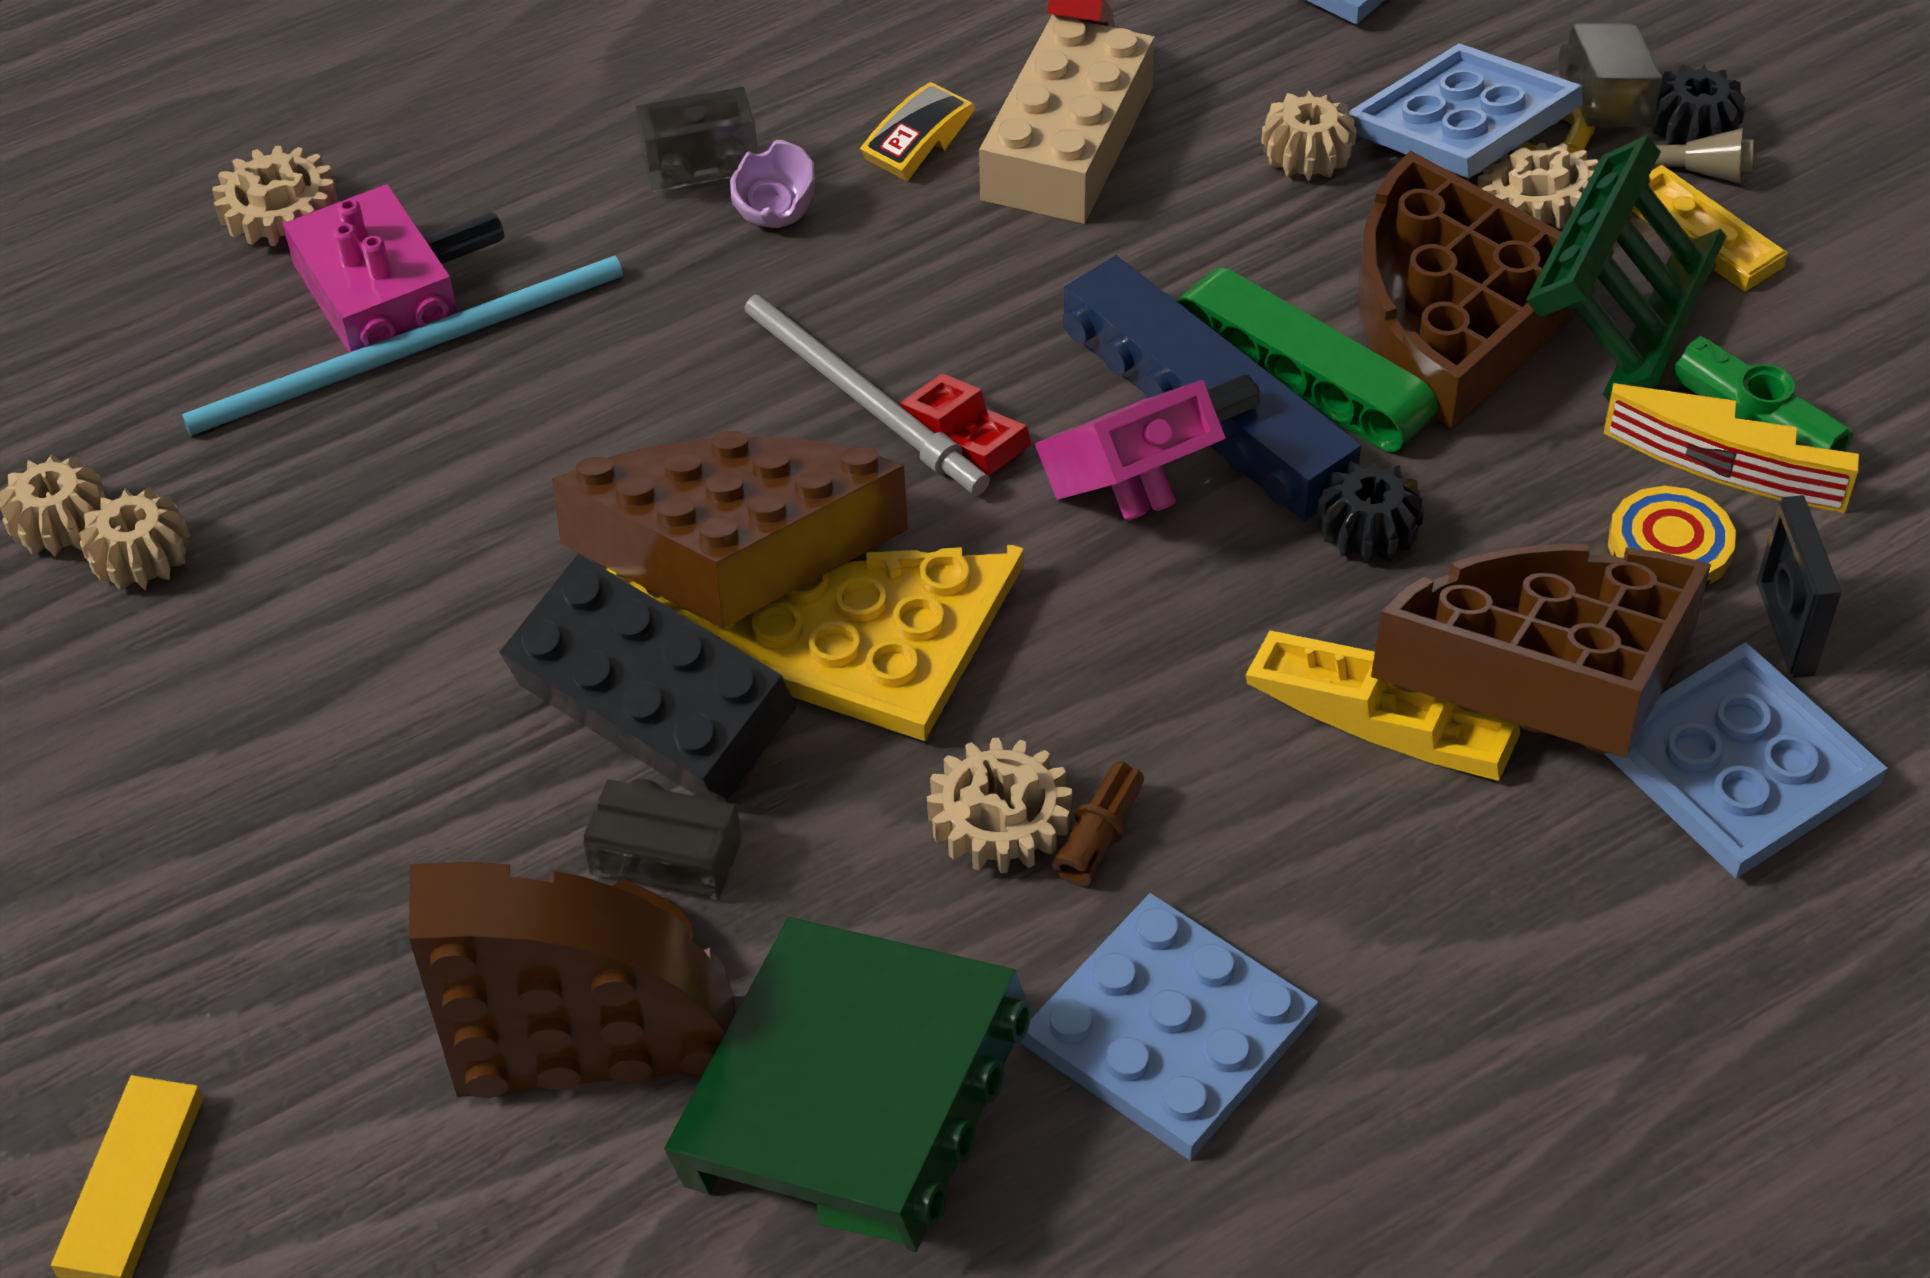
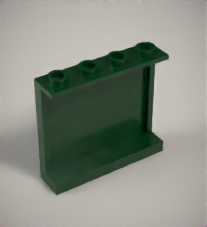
M788 916L664 1147L683 1186L710 1194L719 1176L897 1226L907 1250L917 1252L928 1227L936 1226L943 1215L947 1200L946 1188L957 1165L964 1164L973 1150L976 1137L975 1126L986 1103H992L1000 1092L1004 1077V1064L1014 1043L1022 1042L1028 1032L1031 1021V1005L1029 1001H1026L1016 969Z

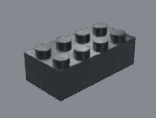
M579 553L499 652L520 686L718 810L721 809L796 710L794 701L781 674Z

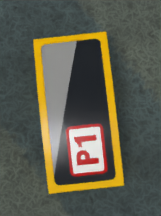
M930 82L900 103L871 133L860 147V150L867 161L908 182L934 146L944 151L974 112L975 106L972 102Z

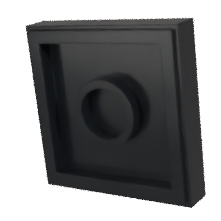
M1805 496L1782 497L1777 507L1756 583L1789 674H1792L1793 678L1815 676L1842 592Z

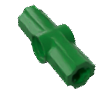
M1701 335L1687 346L1684 354L1675 364L1672 378L1699 396L1736 401L1735 418L1797 427L1796 445L1844 452L1851 443L1854 430L1794 393L1795 382L1792 376L1778 366L1770 364L1750 366Z

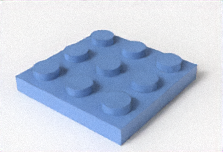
M1458 43L1348 112L1350 117L1355 119L1354 127H1356L1357 136L1404 154L1411 150L1442 168L1453 172L1455 175L1470 178L1481 173L1490 164L1507 153L1518 149L1524 142L1549 126L1555 125L1560 119L1582 106V85Z
M1746 642L1660 694L1626 758L1612 753H1604L1735 879L1882 785L1888 769Z
M1149 893L1031 1018L1028 1032L1021 1044L1191 1161L1316 1018L1318 1001Z

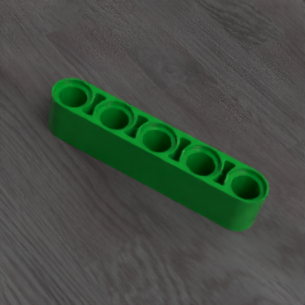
M1216 267L1176 300L1326 418L1383 451L1395 452L1399 450L1430 422L1438 412V401L1434 392L1420 378L1230 269Z

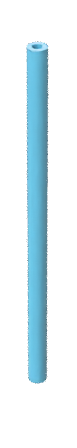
M615 255L186 412L182 414L183 421L189 435L193 436L623 277L621 265Z

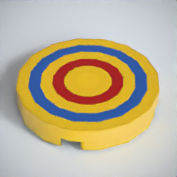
M1658 486L1641 489L1622 500L1612 514L1608 548L1612 556L1616 554L1620 558H1624L1625 549L1628 547L1658 551L1709 563L1711 567L1707 581L1710 580V585L1719 580L1731 564L1735 550L1736 530L1728 513L1711 498L1687 488Z

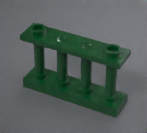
M1648 135L1602 155L1526 299L1539 317L1563 308L1567 311L1574 310L1616 361V368L1603 392V395L1609 402L1613 383L1654 389L1661 382L1664 376L1663 370L1709 274L1716 267V259L1727 238L1720 228L1691 240L1648 185L1651 180L1649 175L1661 151ZM1633 206L1637 208L1671 251L1666 265L1630 221ZM1615 242L1618 243L1654 288L1648 302L1612 258ZM1597 278L1635 324L1636 327L1630 339H1628L1594 297L1595 287L1593 285Z

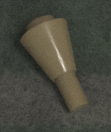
M1744 128L1689 141L1686 145H1656L1661 153L1654 167H1659L1660 165L1664 167H1686L1688 171L1739 184L1742 182V173H1753L1755 139H1744Z

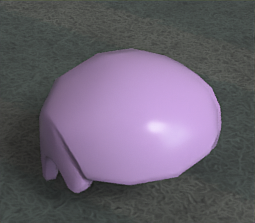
M784 140L773 141L769 150L760 154L748 151L740 162L738 170L734 172L730 179L732 204L743 218L753 225L780 228L795 223L804 215L814 200L815 173L813 160L802 147Z

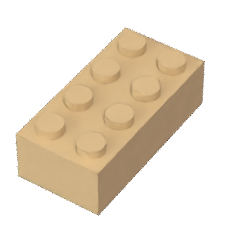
M1052 15L979 149L980 200L1085 224L1153 88L1155 36L1132 32L1124 28H1113L1085 22L1077 18Z

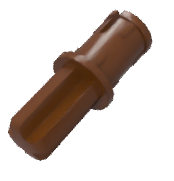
M1121 761L1114 763L1090 804L1079 806L1075 812V820L1077 822L1073 827V831L1052 861L1053 869L1060 870L1058 875L1062 879L1076 886H1088L1092 882L1108 849H1110L1113 843L1119 842L1123 838L1125 827L1122 822L1142 789L1144 775L1139 769L1133 768Z

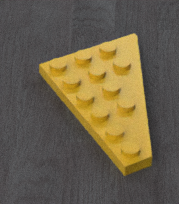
M1007 545V553L966 556H962V547L942 548L930 553L918 550L866 552L867 561L847 562L724 629L609 568L606 570L781 674L791 697L926 741L1023 568L1024 548Z

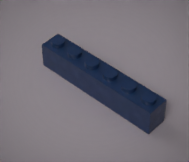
M1117 255L1064 286L1063 324L1068 335L1075 342L1084 344L1104 360L1112 372L1122 375L1145 394L1146 398L1200 380L1204 381L1207 389L1242 374L1250 375L1254 383H1257L1261 392L1259 393L1260 404L1253 410L1221 422L1220 425L1226 439L1209 446L1221 454L1235 471L1243 472L1262 487L1276 504L1285 506L1304 522L1317 514L1319 497H1322V492L1325 489L1326 482L1329 481L1331 472L1344 473L1350 461L1357 465L1360 464L1362 445Z

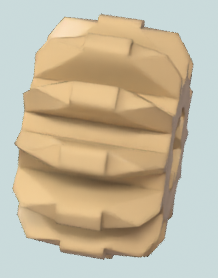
M1309 90L1304 97H1297L1287 93L1284 102L1271 104L1265 126L1262 127L1261 143L1264 144L1263 152L1269 157L1270 167H1284L1286 177H1291L1298 173L1304 174L1308 181L1313 174H1320L1331 178L1334 168H1345L1348 159L1351 157L1352 145H1355L1356 139L1355 119L1349 115L1348 104L1333 103L1331 94L1320 98L1314 97Z
M52 453L45 463L38 465L28 460L27 470L24 473L8 474V487L0 491V509L4 516L2 520L8 534L13 536L15 543H22L31 555L46 548L56 557L63 547L69 545L81 550V537L79 533L85 529L84 514L100 510L101 497L106 498L104 494L105 489L100 476L95 473L93 467H85L77 456L70 457L61 462Z
M150 487L143 490L137 496H133L124 488L121 498L110 500L101 497L100 510L84 514L85 529L79 533L81 537L80 546L92 572L97 575L100 582L111 581L119 591L127 588L131 583L137 582L146 590L149 580L158 577L170 581V567L186 564L185 548L190 545L188 540L190 533L185 519L181 518L178 506L173 503L170 496L159 497Z

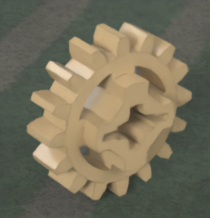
M1539 143L1536 150L1532 151L1521 146L1511 155L1506 154L1498 159L1496 164L1492 163L1483 170V175L1478 176V187L1546 224L1551 223L1557 228L1562 229L1565 227V222L1571 216L1599 161L1597 159L1587 160V151L1585 150L1570 154L1567 144L1547 150L1545 143Z
M275 146L272 154L266 156L256 149L252 151L253 160L249 162L236 158L232 161L235 171L220 172L218 177L221 185L215 186L212 189L215 199L214 204L221 226L227 225L229 234L233 238L245 233L247 243L252 245L261 237H267L270 246H276L279 237L285 236L282 223L338 203L331 167L329 165L323 166L321 156L318 154L305 158L304 150L301 147H297L290 154L283 153L281 146Z
M998 737L992 738L989 751L981 752L971 742L965 745V760L961 761L950 755L944 758V774H932L930 778L931 795L927 796L928 820L932 821L933 838L936 842L948 840L949 857L955 860L968 852L972 854L973 869L979 871L985 865L987 859L997 861L1000 873H1007L1010 859L1019 858L1025 866L1030 868L1035 866L1034 850L1037 848L1051 855L1056 851V835H1067L1069 832V814L1072 813V788L1066 787V771L1063 767L1050 769L1049 752L1043 750L1030 757L1026 755V741L1019 740L1014 745L1012 751L1003 750L1002 743Z

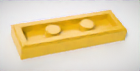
M1663 165L1651 171L1649 175L1651 180L1648 185L1691 240L1720 228L1727 236L1716 259L1717 264L1714 271L1742 291L1747 292L1784 268L1788 252ZM1633 206L1631 211L1646 221L1637 208Z
M130 1076L50 1265L57 1278H132L204 1099L197 1085Z

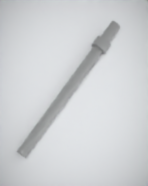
M756 294L749 298L745 305V312L917 449L920 452V460L938 475L948 474L974 496L982 494L987 489L990 477L962 455V447L943 432H932L761 295Z

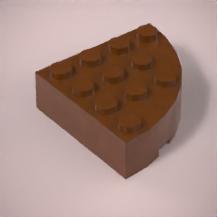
M1410 150L1386 175L1376 193L1375 203L1367 217L1363 233L1358 279L1359 315L1373 352L1428 384L1438 401V412L1434 418L1452 429L1568 324L1577 313L1574 310L1567 311L1563 308L1539 317L1526 301L1561 235V231Z
M725 431L716 434L712 439L682 441L637 449L609 458H587L580 461L576 465L575 470L552 478L561 544L722 629L908 530L904 465L878 456L877 451L869 447L849 448L827 442L782 437H748L739 431Z
M1566 543L1511 547L1469 556L1451 563L1450 572L1446 576L1433 581L1423 576L1408 585L1381 611L1371 677L1391 683L1402 691L1422 693L1454 703L1465 711L1482 712L1517 723L1522 728L1531 732L1552 734L1583 744L1594 752L1612 753L1626 758L1696 628L1711 564L1663 552L1628 547L1625 549L1624 558L1589 555L1588 544Z
M481 862L410 864L409 941L457 1097L472 1095L479 1098H494L507 1091L536 1088L561 1091L573 1088L577 1084L611 1080L621 1083H636L645 1080L649 1076L678 1073L703 1076L736 1014L735 998L723 964L711 948L703 950L691 941L690 928L672 913L631 892L583 876L553 871L547 882L531 878L510 877V864Z

